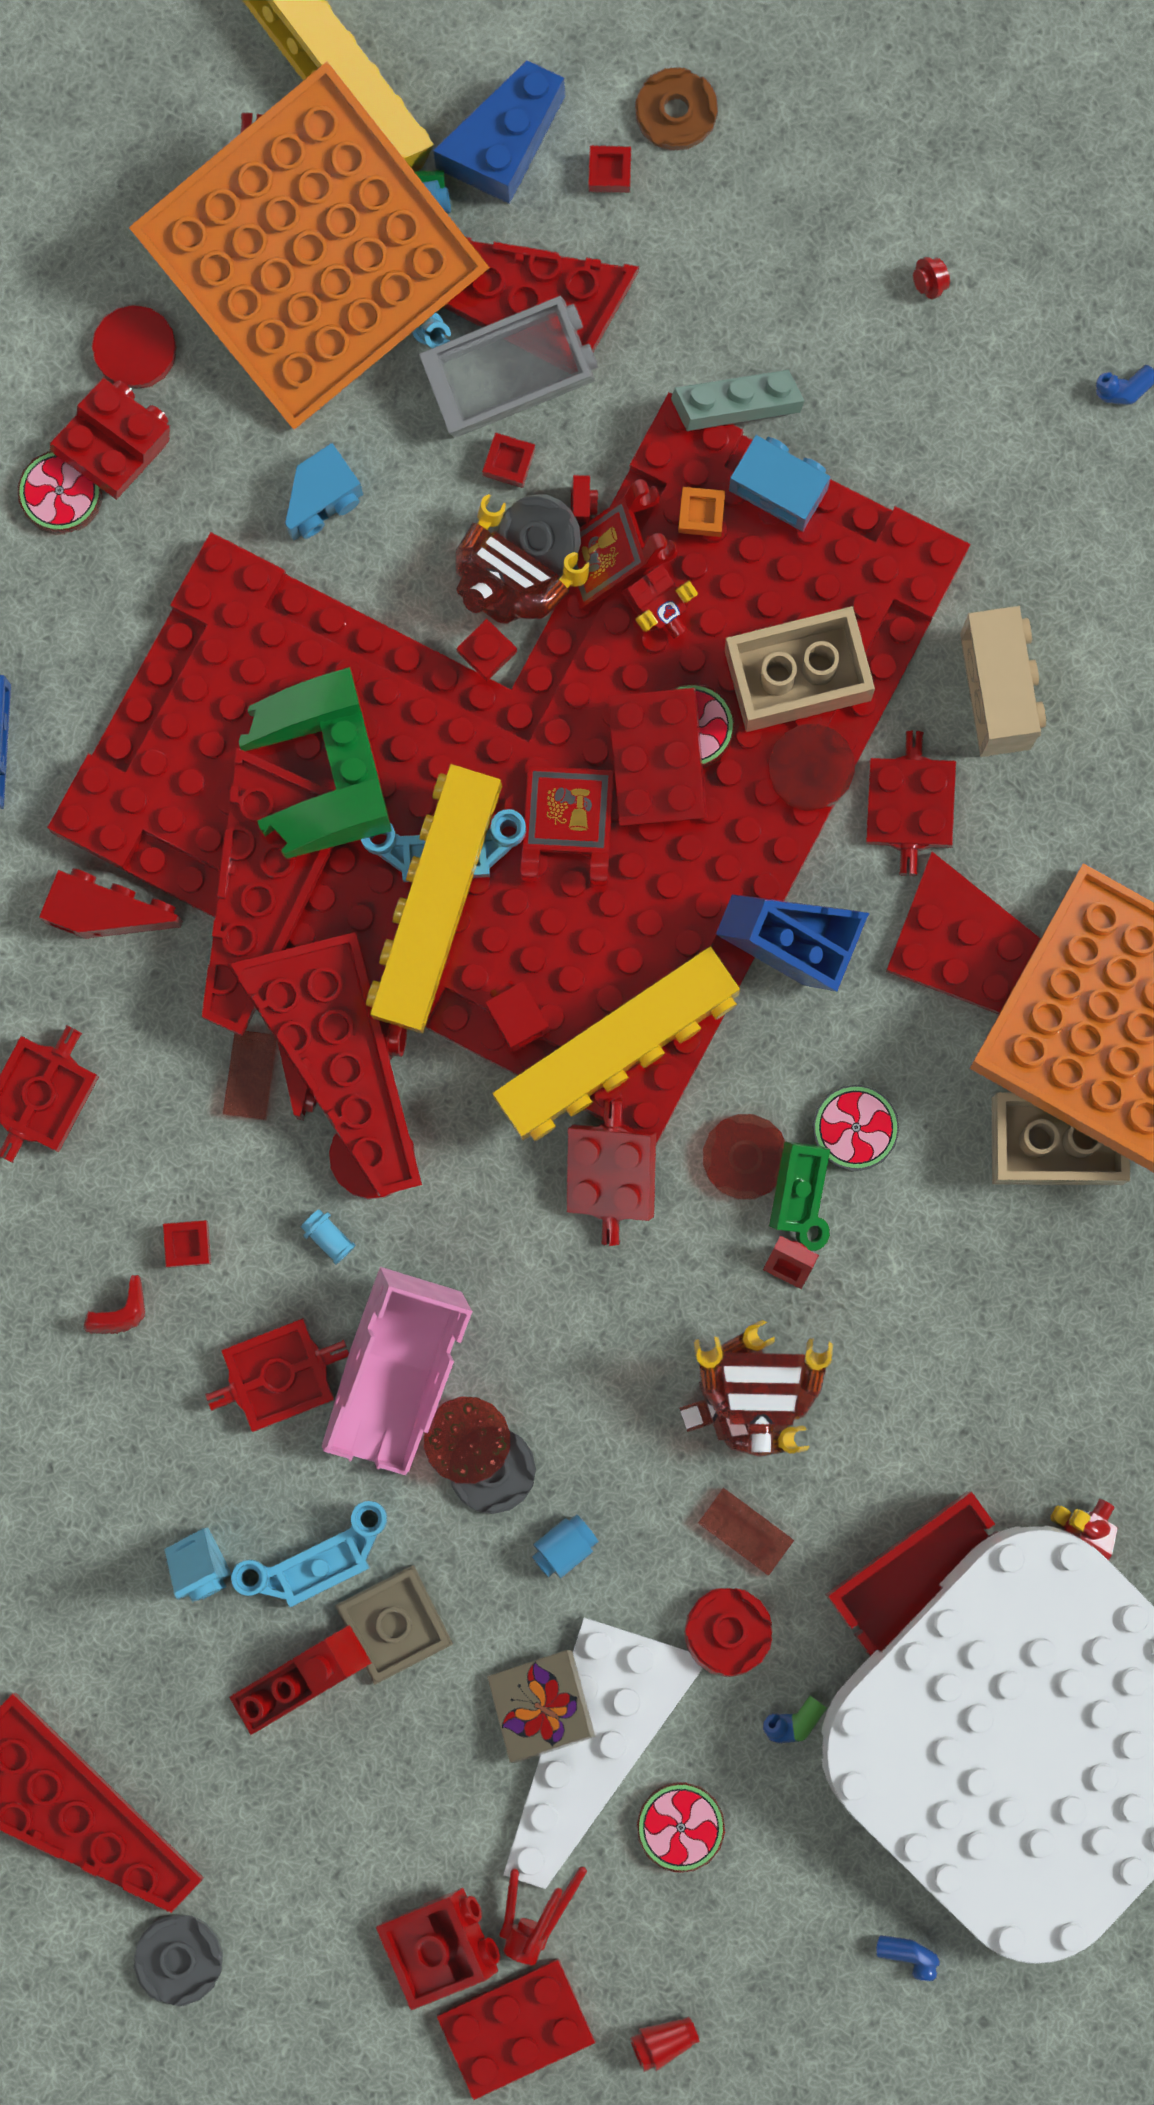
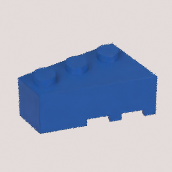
M528 60L525 61L433 150L435 169L444 170L445 174L510 204L565 98L564 77Z
M732 894L716 935L804 986L837 992L869 913Z

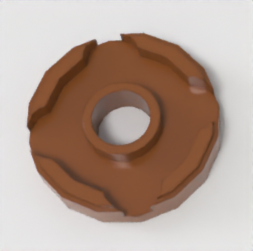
M682 67L665 68L651 75L638 93L635 101L636 122L643 135L654 145L671 151L690 149L702 143L712 132L718 116L717 96L709 81L701 76L700 78L697 74L691 73V70ZM679 99L687 104L688 112L682 117L674 118L666 113L665 105L671 100Z

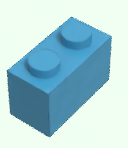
M756 435L730 478L729 491L803 532L826 494L831 476L826 474V469L818 462L810 458H804L802 461L788 453V447L779 440L772 437H767L765 440Z

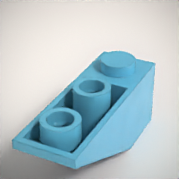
M203 1528L164 1549L174 1594L177 1599L190 1597L192 1602L199 1601L226 1588L223 1579L229 1577L232 1573L209 1528Z

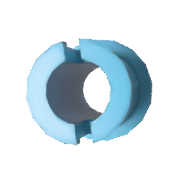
M434 313L412 332L413 337L418 342L427 344L431 348L449 342L450 340L445 335L451 336L449 327L437 313Z
M318 1209L301 1225V1228L306 1232L303 1237L305 1239L311 1237L333 1260V1263L337 1265L356 1245L329 1220L331 1216L329 1212L324 1214Z

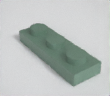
M789 370L675 387L671 398L686 431L800 413L805 402Z

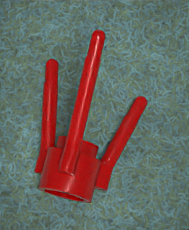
M585 1867L578 1869L564 1893L561 1888L554 1890L538 1922L527 1918H520L518 1924H514L519 1871L518 1869L511 1870L504 1923L499 1933L501 1938L507 1940L503 1949L505 1955L526 1965L536 1964L551 1932L586 1875L587 1869Z

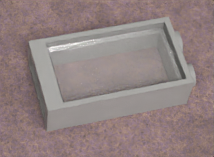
M558 296L419 354L449 434L455 438L596 381L592 370L598 368V364L590 344L582 346L576 330L583 328L574 303L567 306L564 299Z

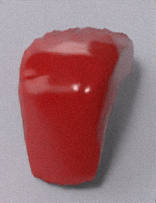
M132 1275L130 1278L125 1307L115 1312H88L83 1329L91 1334H118L137 1327L145 1317V1303L140 1276Z

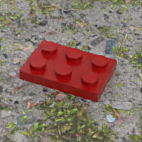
M696 688L608 696L619 825L631 826L707 818Z
M559 1958L437 2015L439 2024L473 2101L596 2043Z

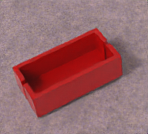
M966 1491L825 1595L849 1628L853 1629L855 1626H859L860 1630L853 1635L870 1657L876 1650L882 1652L943 1589L939 1584L978 1544L1000 1531H994L988 1536L984 1529L989 1530L995 1523L973 1492Z

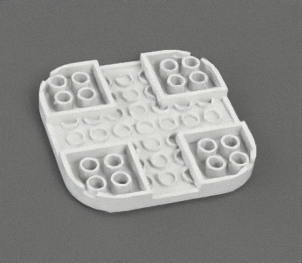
M1017 1526L1000 1531L978 1544L939 1584L943 1589L882 1652L876 1650L840 1688L832 1700L823 1722L821 1732L823 1734V1759L821 1760L826 1779L843 1806L983 1944L996 1953L1016 1961L1047 1963L1073 1956L1093 1944L1154 1880V1606L1099 1551L1082 1539L1055 1527L1034 1526L1021 1528Z

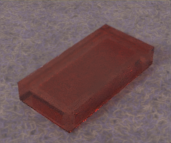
M245 1031L243 1037L234 1033L223 1115L267 1120L278 1044L273 1034Z
M725 1488L720 1491L698 1522L699 1525L768 1576L794 1542V1539Z

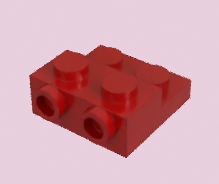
M103 378L77 405V415L50 442V451L117 500L167 445L170 437V426L168 425V418L158 407L149 405L145 408L136 402L133 391L125 383L116 381L112 384Z
M464 1888L428 1901L416 1909L384 1921L375 1927L411 2011L482 1983L499 1971L496 1965L500 1960L498 1947L493 1939L489 1937L485 1939L478 1923L482 1918L480 1905L473 1896L467 1897Z

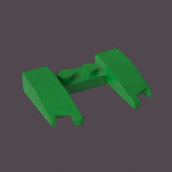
M350 667L288 687L249 706V716H254L249 734L240 735L239 745L241 750L247 751L322 731L336 787L335 791L308 799L257 820L260 831L265 837L275 830L286 841L287 844L281 850L286 859L392 831Z

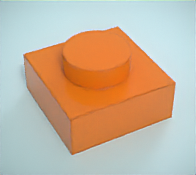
M683 487L678 533L721 537L725 491Z

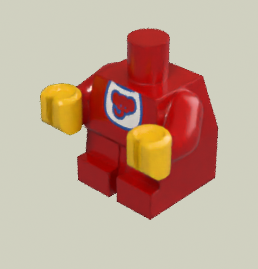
M663 564L654 567L621 591L638 614L635 622L644 632L655 631L665 626L673 639L688 630L678 615L687 610L686 607L689 601L696 597L698 592L690 581L676 586Z
M1099 1499L1092 1512L1075 1509L1071 1516V1511L1057 1505L1051 1514V1521L1063 1527L1064 1531L1093 1546L1109 1561L1113 1553L1118 1527L1108 1522V1519L1115 1507L1107 1501Z

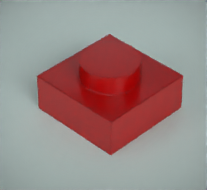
M590 145L589 192L630 193L631 146Z
M495 432L482 471L483 476L523 488L536 450L535 444Z
M573 475L570 510L573 512L579 527L589 522L590 515H597L598 490L590 489V475Z
M487 618L456 648L457 653L486 681L517 653V647Z
M207 1220L163 1224L165 1263L167 1268L211 1265L209 1225Z
M780 1235L763 1270L802 1289L819 1255L808 1250L803 1244L791 1241Z

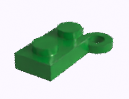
M785 1141L769 1227L776 1230L796 1232L797 1242L806 1246L810 1251H817L825 1246L830 1237L828 1223L824 1219L819 1218L818 1214L831 1149L824 1146ZM812 1226H817V1237L809 1241L807 1238L808 1230Z

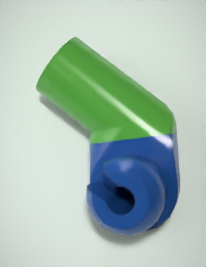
M809 1695L796 1714L769 1715L764 1720L763 1730L766 1736L776 1743L804 1741L823 1716L827 1707Z

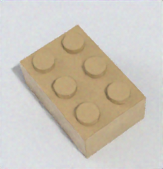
M853 606L726 638L725 654L746 732L872 700L875 687Z
M1020 606L968 613L960 637L980 757L1031 750L1037 738L1041 735V728L1046 727V714L1043 702H1036L1034 686L1039 685V673L1036 660H1029L1027 644L1032 643L1030 621L1028 618L1022 619Z
M997 1092L992 1097V1184L1124 1185L1130 1181V1159L1014 1093Z

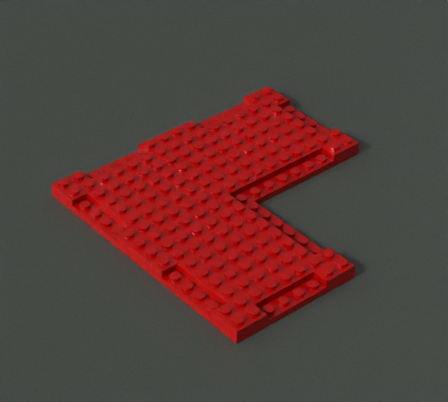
M668 392L629 465V471L611 505L623 498L631 484L639 479L646 481L648 488L652 486L657 488L660 498L659 502L651 508L635 512L634 515L644 546L647 540L656 533L663 534L666 542L673 540L676 544L677 556L671 561L663 563V566L676 586L690 581L698 592V595L689 601L686 607L687 610L678 615L688 630L673 639L665 626L655 631L644 632L636 624L635 619L638 614L621 591L656 566L650 567L588 611L580 608L574 586L570 585L564 590L512 689H509L492 679L486 681L478 672L304 584L287 575L286 571L279 566L210 532L170 604L172 610L93 754H87L47 828L59 838L215 918L225 830H227L230 808L229 798L235 769L236 747L241 749L239 745L240 735L249 734L254 716H249V706L288 687L349 667L357 691L389 821L395 833L399 836L420 835L426 815L434 816L439 800L433 798L434 788L439 774H448L450 764L501 779L502 788L492 819L498 812L506 809L514 810L525 818L528 766L614 770L607 885H591V855L540 852L538 881L524 882L521 879L523 840L518 845L512 847L490 868V877L472 879L426 1022V1029L518 1076L710 946L738 987L741 986L755 957L716 935L732 894L780 901L786 900L965 559L971 544L896 506L891 510L830 479L826 494L804 531L798 530L729 491L730 478L753 441L743 435L744 430L733 424L686 431L671 400L673 394ZM683 487L725 491L721 537L678 533ZM853 606L875 687L872 700L746 732L725 654L726 638ZM688 685L701 686L714 691L727 704L732 716L733 729L730 741L724 751L713 760L703 764L707 818L620 826L608 696L674 690ZM322 731L245 751L326 789L336 790ZM508 826L501 833L506 837H510L517 830L514 827ZM383 834L376 835L372 839V843L382 844L387 836ZM361 839L334 846L285 949L356 932L370 987L374 980L381 982L386 967L379 964L386 939L393 941L395 939L399 924L393 922L395 909L400 897L408 898L412 882H403L402 872L380 856L368 852L364 848ZM510 980L513 981L514 985L522 981L525 982L550 1028L549 1033L513 1053L495 1024L485 1003L492 998L489 993L493 989ZM712 1014L698 1023L701 1030L682 1043H679L675 1038L662 1047L665 1054L645 1068L638 1063L625 1073L629 1078L610 1092H607L602 1087L589 1096L592 1103L584 1111L604 1121V1099L620 1098L623 1100L622 1124L638 1131L656 1132L657 1146L725 1015L718 1019H715Z

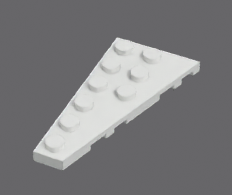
M585 1617L583 1618L573 1655L596 1737L540 1756L503 1874L504 1876L510 1877L511 1870L518 1869V1880L544 1889L547 1888L703 1669L695 1662L688 1650Z

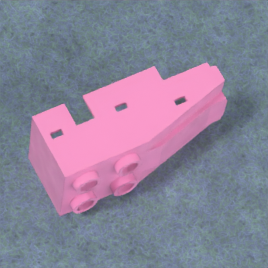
M383 1267L379 1268L348 1355L322 1443L324 1452L347 1458L349 1461H352L353 1456L374 1462L378 1470L382 1468L402 1475H406L410 1471L423 1432L428 1433L453 1366L454 1360L450 1354L455 1340L461 1343L472 1314V1310L461 1291Z

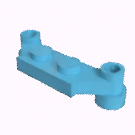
M506 809L498 812L493 817L491 828L487 832L473 878L490 877V868L512 847L518 845L524 839L526 825L521 814L514 810ZM391 823L392 831L383 833V835L387 836L384 843L379 845L372 843L374 836L361 839L364 848L368 852L380 856L402 872L403 882H409L406 881V876L413 856L421 858L426 842L419 839L420 835H397ZM508 826L514 827L517 830L510 837L502 835L501 832Z
M362 1502L352 1512V1526L350 1529L273 1567L264 1566L256 1560L242 1561L233 1569L231 1576L232 1585L242 1595L265 1594L285 1599L289 1607L295 1606L370 1568L367 1558L378 1534L386 1527L387 1513L383 1506L377 1502ZM368 1510L374 1511L378 1516V1522L374 1527H368L363 1522V1515ZM249 1569L255 1570L259 1576V1580L254 1586L247 1584L245 1581V1573Z

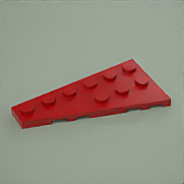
M466 237L489 266V269L445 304L443 308L483 328L561 296L567 306L574 303L583 328L576 330L582 346L589 343L594 353L637 277L639 266L624 264L623 267L605 264L599 259L586 257V260L560 256L558 252L499 242L488 244L472 241L470 237ZM558 317L504 338V340L571 375L579 372Z
M236 747L233 784L229 798L230 808L227 830H225L217 892L216 917L212 931L213 940L210 964L207 970L201 1017L243 1037L256 1008L228 964L285 950L334 846L287 859L283 856L281 850L287 844L286 841L275 830L265 837L260 831L257 820L332 791Z
M932 851L886 972L999 1015L1041 938Z
M356 932L229 963V968L376 1194L382 1196L422 1185L379 1020L372 1018L370 1015L372 1007L366 1006L370 983Z
M16 1692L12 1693L0 1706V1831L58 1859L62 1858L80 1867L81 1870L95 1877L99 1876L122 1887L124 1891L172 1913L204 1877Z

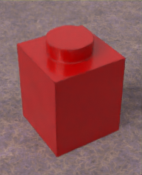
M510 980L489 993L492 998L485 1002L486 1007L512 1053L550 1032L546 1019L524 981L514 985L513 981Z

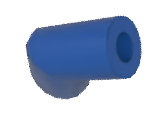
M1146 364L1129 380L1119 379L1116 375L1112 376L1111 372L1103 373L1096 381L1097 395L1106 403L1133 404L1154 385V369Z
M884 1935L879 1936L876 1951L878 1958L914 1963L912 1974L915 1979L923 1981H933L936 1979V1967L940 1966L936 1953L914 1940Z

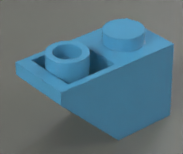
M333 443L299 464L296 468L285 522L288 533L293 541L300 536L308 539L316 535L325 526L324 520L336 512L339 516L345 515L360 503L358 498L363 495L361 483Z

